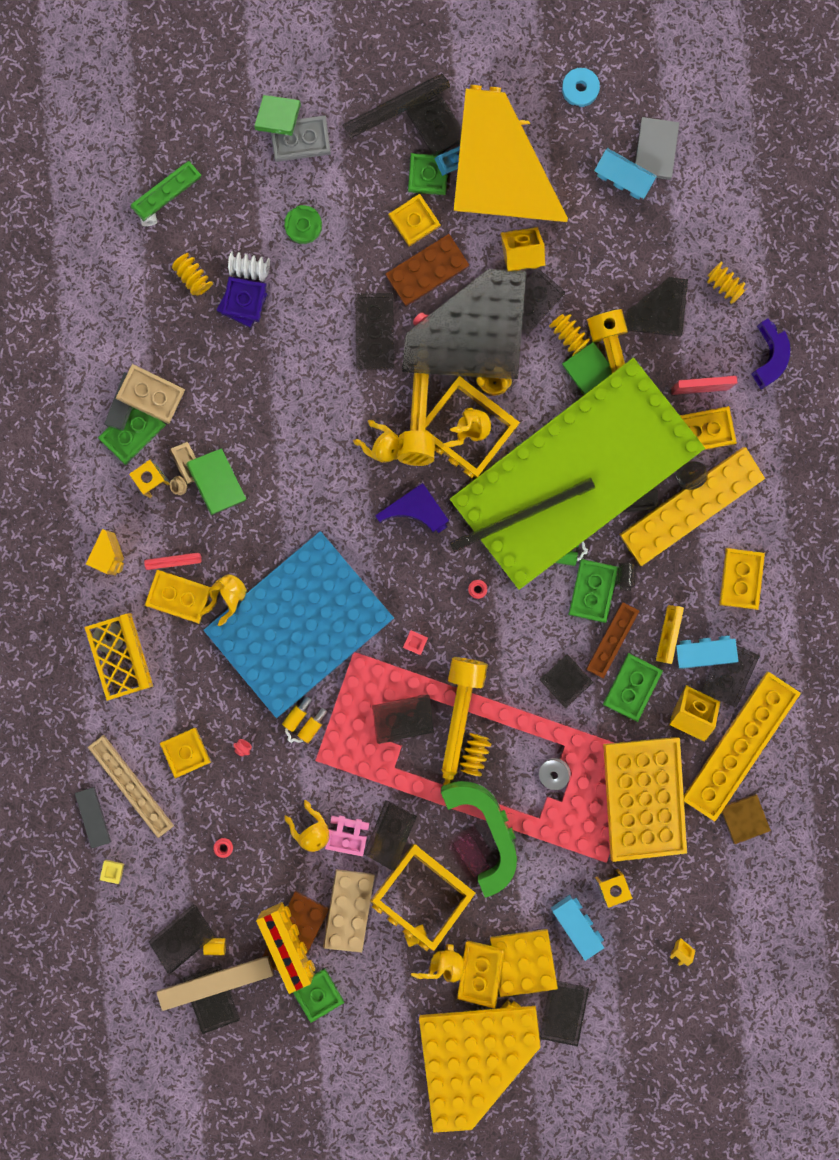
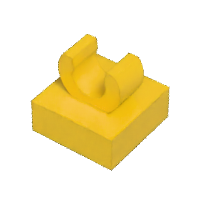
M680 938L675 942L670 958L673 959L676 956L679 959V966L683 964L689 966L693 963L695 949Z

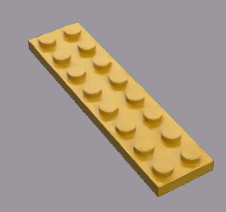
M742 447L619 535L639 566H643L759 484L765 477L747 448Z
M766 671L684 794V802L711 820L716 821L801 693Z

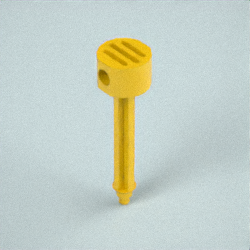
M622 309L605 312L587 319L592 341L604 342L612 373L625 364L618 336L628 332ZM604 323H608L611 329H607Z
M425 341L419 343L420 347L417 348V353L414 355L410 431L400 434L398 441V460L401 463L412 466L429 465L434 462L435 436L425 432L429 363L431 358L428 348H426L427 342Z
M452 658L448 681L458 686L441 769L443 772L442 777L445 778L443 785L449 784L450 780H453L454 776L458 773L457 769L473 688L484 687L487 663L468 658Z

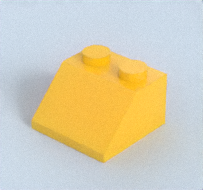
M538 227L501 233L507 271L516 272L521 269H536L540 266H545V246Z
M102 529L86 565L105 574L116 576L124 567V563H122L124 557L115 533Z
M686 685L672 712L670 725L705 742L716 727L720 701Z

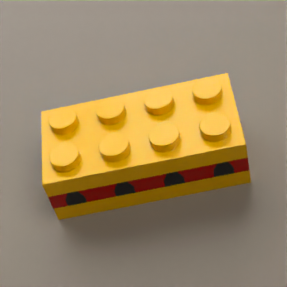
M283 902L261 911L256 922L285 987L290 994L311 984L315 966L312 960H308L306 956L307 948L304 942H300L298 938L299 930L296 924H292L290 920L291 912L288 906H284Z

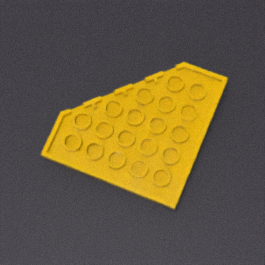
M536 1006L419 1016L433 1133L472 1130L540 1049L541 1043Z

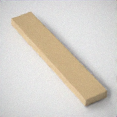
M102 735L88 746V749L157 838L174 826L105 735Z
M265 956L158 990L156 993L161 1009L165 1011L272 977L274 972L269 956Z

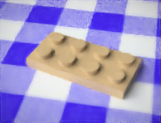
M335 870L323 944L325 949L362 953L374 874Z

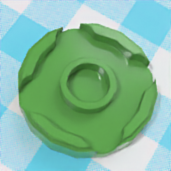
M300 205L288 212L284 227L292 241L299 244H308L319 237L322 231V220L314 208Z

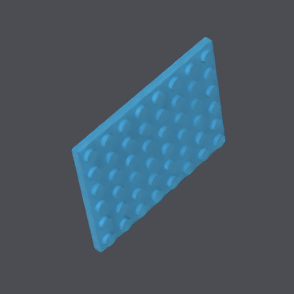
M320 531L246 593L242 602L238 601L236 611L228 618L225 624L218 626L220 618L228 613L229 609L207 626L204 632L271 713L278 718L395 618Z

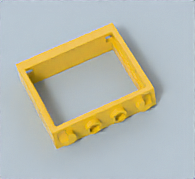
M459 376L427 416L425 432H428L426 428L457 389H460L509 428L477 469L451 448L445 447L444 443L435 437V451L438 454L442 455L444 453L449 457L448 461L455 467L461 466L464 469L463 473L470 478H478L520 422Z
M413 844L370 902L373 903L372 908L379 914L384 912L389 916L387 920L394 926L399 924L404 928L402 932L410 939L414 936L419 940L418 945L426 951L428 949L434 951L476 893L417 845ZM413 856L464 896L432 941L380 901Z

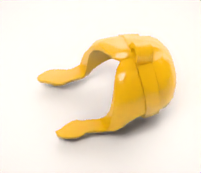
M495 358L492 364L484 365L480 369L476 382L486 394L496 396L506 392L512 384V378L509 369L500 364L499 359Z
M465 408V411L462 413L463 417L459 419L457 427L450 429V431L457 433L458 441H449L443 445L445 447L462 445L467 437H470L473 441L484 440L491 431L489 416L478 409Z
M368 420L370 427L384 431V433L377 438L372 451L359 439L353 440L354 444L361 446L367 456L379 462L397 460L399 441L397 434L386 425Z
M228 574L222 578L220 577L210 588L209 592L212 601L202 610L201 614L209 613L213 609L220 592L228 605L229 612L220 618L218 626L225 624L228 618L236 611L238 601L242 602L245 598L247 590L243 582L234 575Z
M304 800L305 809L318 823L311 825L300 835L295 829L293 820L286 815L284 818L290 827L292 837L298 844L309 852H316L327 845L329 829L321 814L312 809L311 804L307 800Z
M446 944L444 951H438L433 955L428 974L411 973V975L417 979H438L443 974L447 982L454 983L463 976L464 960L459 953L454 951V945Z

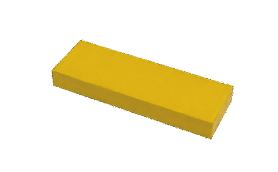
M667 606L656 657L658 662L668 664L673 662L684 607Z

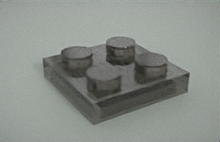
M568 654L539 679L564 708H567L594 683Z

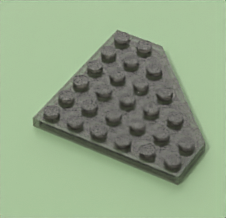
M486 270L408 331L405 335L402 372L518 379L526 271Z

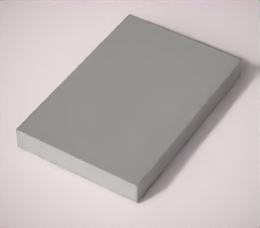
M326 115L297 119L292 136L271 133L275 162L331 154Z
M642 117L635 164L657 175L656 178L671 180L680 122Z

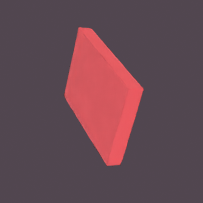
M737 376L679 380L671 388V394L727 391L737 384Z

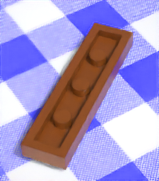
M621 602L586 670L604 679L639 610Z

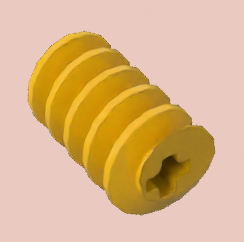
M189 253L183 254L174 261L172 269L177 271L176 274L178 277H181L183 283H186L185 286L187 289H190L192 295H202L213 285V282L206 283L209 277L207 275L201 277L204 270L200 269L197 271L200 266L198 263L192 265L195 258L191 257L188 259Z
M720 262L708 274L709 279L707 283L715 282L714 289L720 286L718 293L726 292L724 298L732 297L730 304H733L747 290L743 289L746 283L743 282L738 285L740 278L732 279L734 272L726 274L728 267L721 269L723 262Z
M562 314L549 327H556L553 333H560L558 339H565L563 345H570L567 351H574L572 355L574 356L588 344L590 339L583 340L582 338L586 333L579 334L578 331L581 327H573L576 321H568L572 316L571 314L566 316Z
M469 733L473 740H467L471 748L464 749L469 754L462 755L466 762L460 763L464 770L460 771L480 777L482 773L478 769H484V765L480 762L487 760L483 754H489L485 747H491V743L487 741L489 738Z

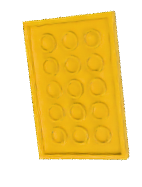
M672 737L603 744L611 861L686 854L687 842L680 738Z

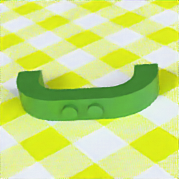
M458 781L442 786L441 794L448 810L459 805L469 804L479 808L486 818L500 852V859L493 868L478 873V882L484 897L492 896L509 884L514 876L517 865L516 846L513 840L516 839L512 827L508 828L506 823L509 821L505 810L501 811L497 800L491 792L479 784Z

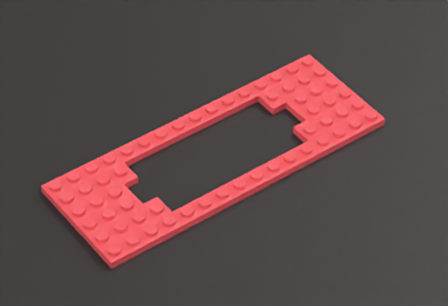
M355 652L349 663L315 761L446 806L441 794L443 784L395 768L402 745L388 741L397 712L412 717L420 695L454 707L457 687ZM472 693L468 712L564 745L560 759L569 766L571 771V777L567 783L562 801L547 796L540 818L499 804L501 811L505 810L509 821L506 823L508 828L512 827L514 831L607 863L610 855L603 744L614 742ZM464 804L452 808L486 820L482 811L473 805Z

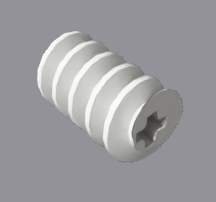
M231 251L228 261L230 276L237 274V277L241 278L244 274L245 279H249L251 276L253 280H257L259 276L260 282H264L268 276L270 258L264 263L263 257H260L257 262L255 255L252 256L251 260L248 259V254H245L244 258L241 259L239 252L234 257L233 251Z

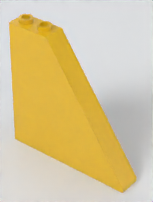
M470 85V88H466L454 211L567 222L568 217L506 93L501 92L500 87H490L489 90H482L481 85Z

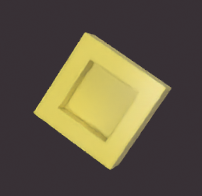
M105 860L100 880L119 884L124 864Z

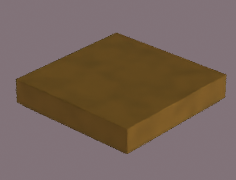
M757 794L727 804L722 811L733 844L741 843L771 831Z

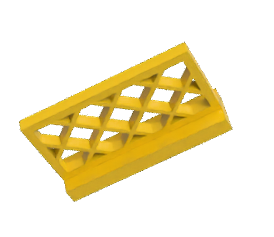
M131 613L84 627L107 701L153 687ZM119 621L121 627L118 635L109 631L111 624ZM98 627L104 631L100 640L93 638L91 629ZM107 633L116 637L111 647L102 642ZM119 639L126 643L127 647L124 653L114 649ZM100 645L110 649L105 659L98 655L97 650ZM112 651L121 655L117 665L108 661ZM124 657L132 662V667L129 671L120 667ZM106 663L115 667L111 677L103 672ZM118 669L127 674L123 684L113 679ZM132 676L137 679L139 687L132 689L125 684L129 677ZM111 682L121 686L117 694L110 695L109 686Z

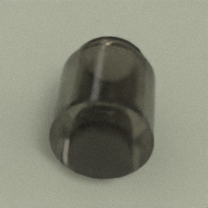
M619 563L616 587H620V591H631V588H635V564Z

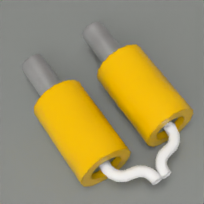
M307 696L299 707L297 705L294 706L282 723L286 728L287 740L291 743L293 741L298 743L305 741L309 744L321 728L322 724L320 721L327 713L325 709L321 708L315 718L310 717L297 736L301 740L291 739L288 730L291 732L295 731L307 714L304 710L312 701Z

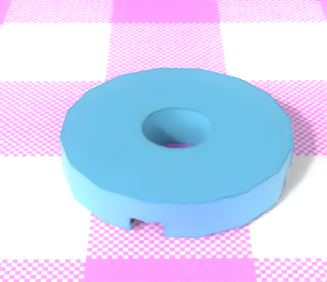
M587 68L571 70L565 76L562 83L564 99L573 106L585 107L596 100L600 90L598 77ZM579 83L584 84L586 90L578 91L576 85Z

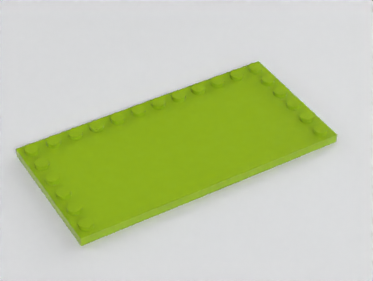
M633 357L451 497L450 501L518 590H520L705 450V447Z

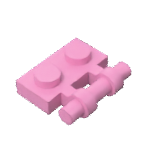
M341 815L339 817L332 816L330 823L336 824L337 830L329 829V841L325 849L363 856L367 836L360 835V830L368 831L369 823L362 822L361 819H346L345 816ZM343 826L355 828L354 833L343 832Z

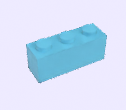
M609 148L605 150L594 170L598 173L597 176L600 179L613 181V185L620 190L627 189L630 191V195L636 199H644L657 177V175Z
M730 636L718 637L719 640L711 641V638L699 639V643H691V640L679 641L680 645H676L678 668L684 669L737 663L739 661L736 639H731Z
M569 895L552 906L551 909L586 961L604 949L601 943L604 939L598 930L594 932L591 928L593 922L587 914L583 915L580 911L583 907L578 899H572Z

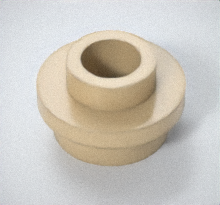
M176 476L170 481L171 491L178 495L186 493L187 485L181 476Z

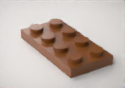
M447 234L385 273V276L405 307L467 269L469 263L450 234Z
M295 891L288 904L291 912L290 920L292 924H296L299 930L298 938L300 942H304L308 953L329 908ZM267 946L262 957L269 956L272 969L278 971Z

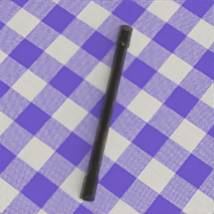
M589 478L563 492L449 543L455 553L476 541L546 509L593 490L595 485L592 479Z

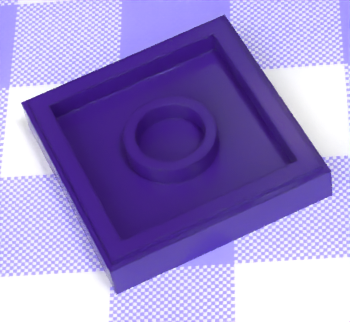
M228 277L221 314L260 322L267 287L266 283Z

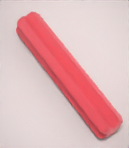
M200 553L147 559L144 561L146 570L197 564L201 563L202 558Z

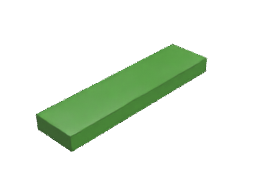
M188 161L133 202L131 208L144 222L201 178V174Z

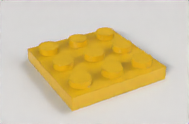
M548 929L490 938L491 946L505 949L499 983L500 997L558 989Z

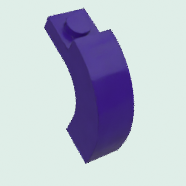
M768 318L762 321L757 328L769 346V358L765 365L751 373L761 390L782 375L790 359V342L785 330L778 334L776 325L772 321L770 322Z

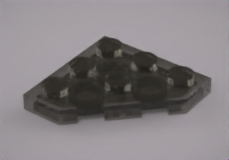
M669 277L638 303L629 308L625 319L627 331L681 337L683 333L688 279Z

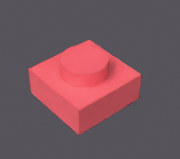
M410 630L403 648L421 655L428 637Z

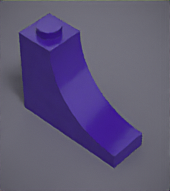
M423 483L375 515L379 523L394 517L413 518L425 524L432 533L435 531L438 533L442 532L447 528L446 524L449 522Z

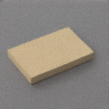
M132 364L116 399L169 424L185 389Z

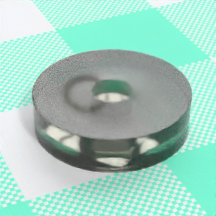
M697 461L687 462L676 472L678 485L687 490L701 487L708 478L706 467Z

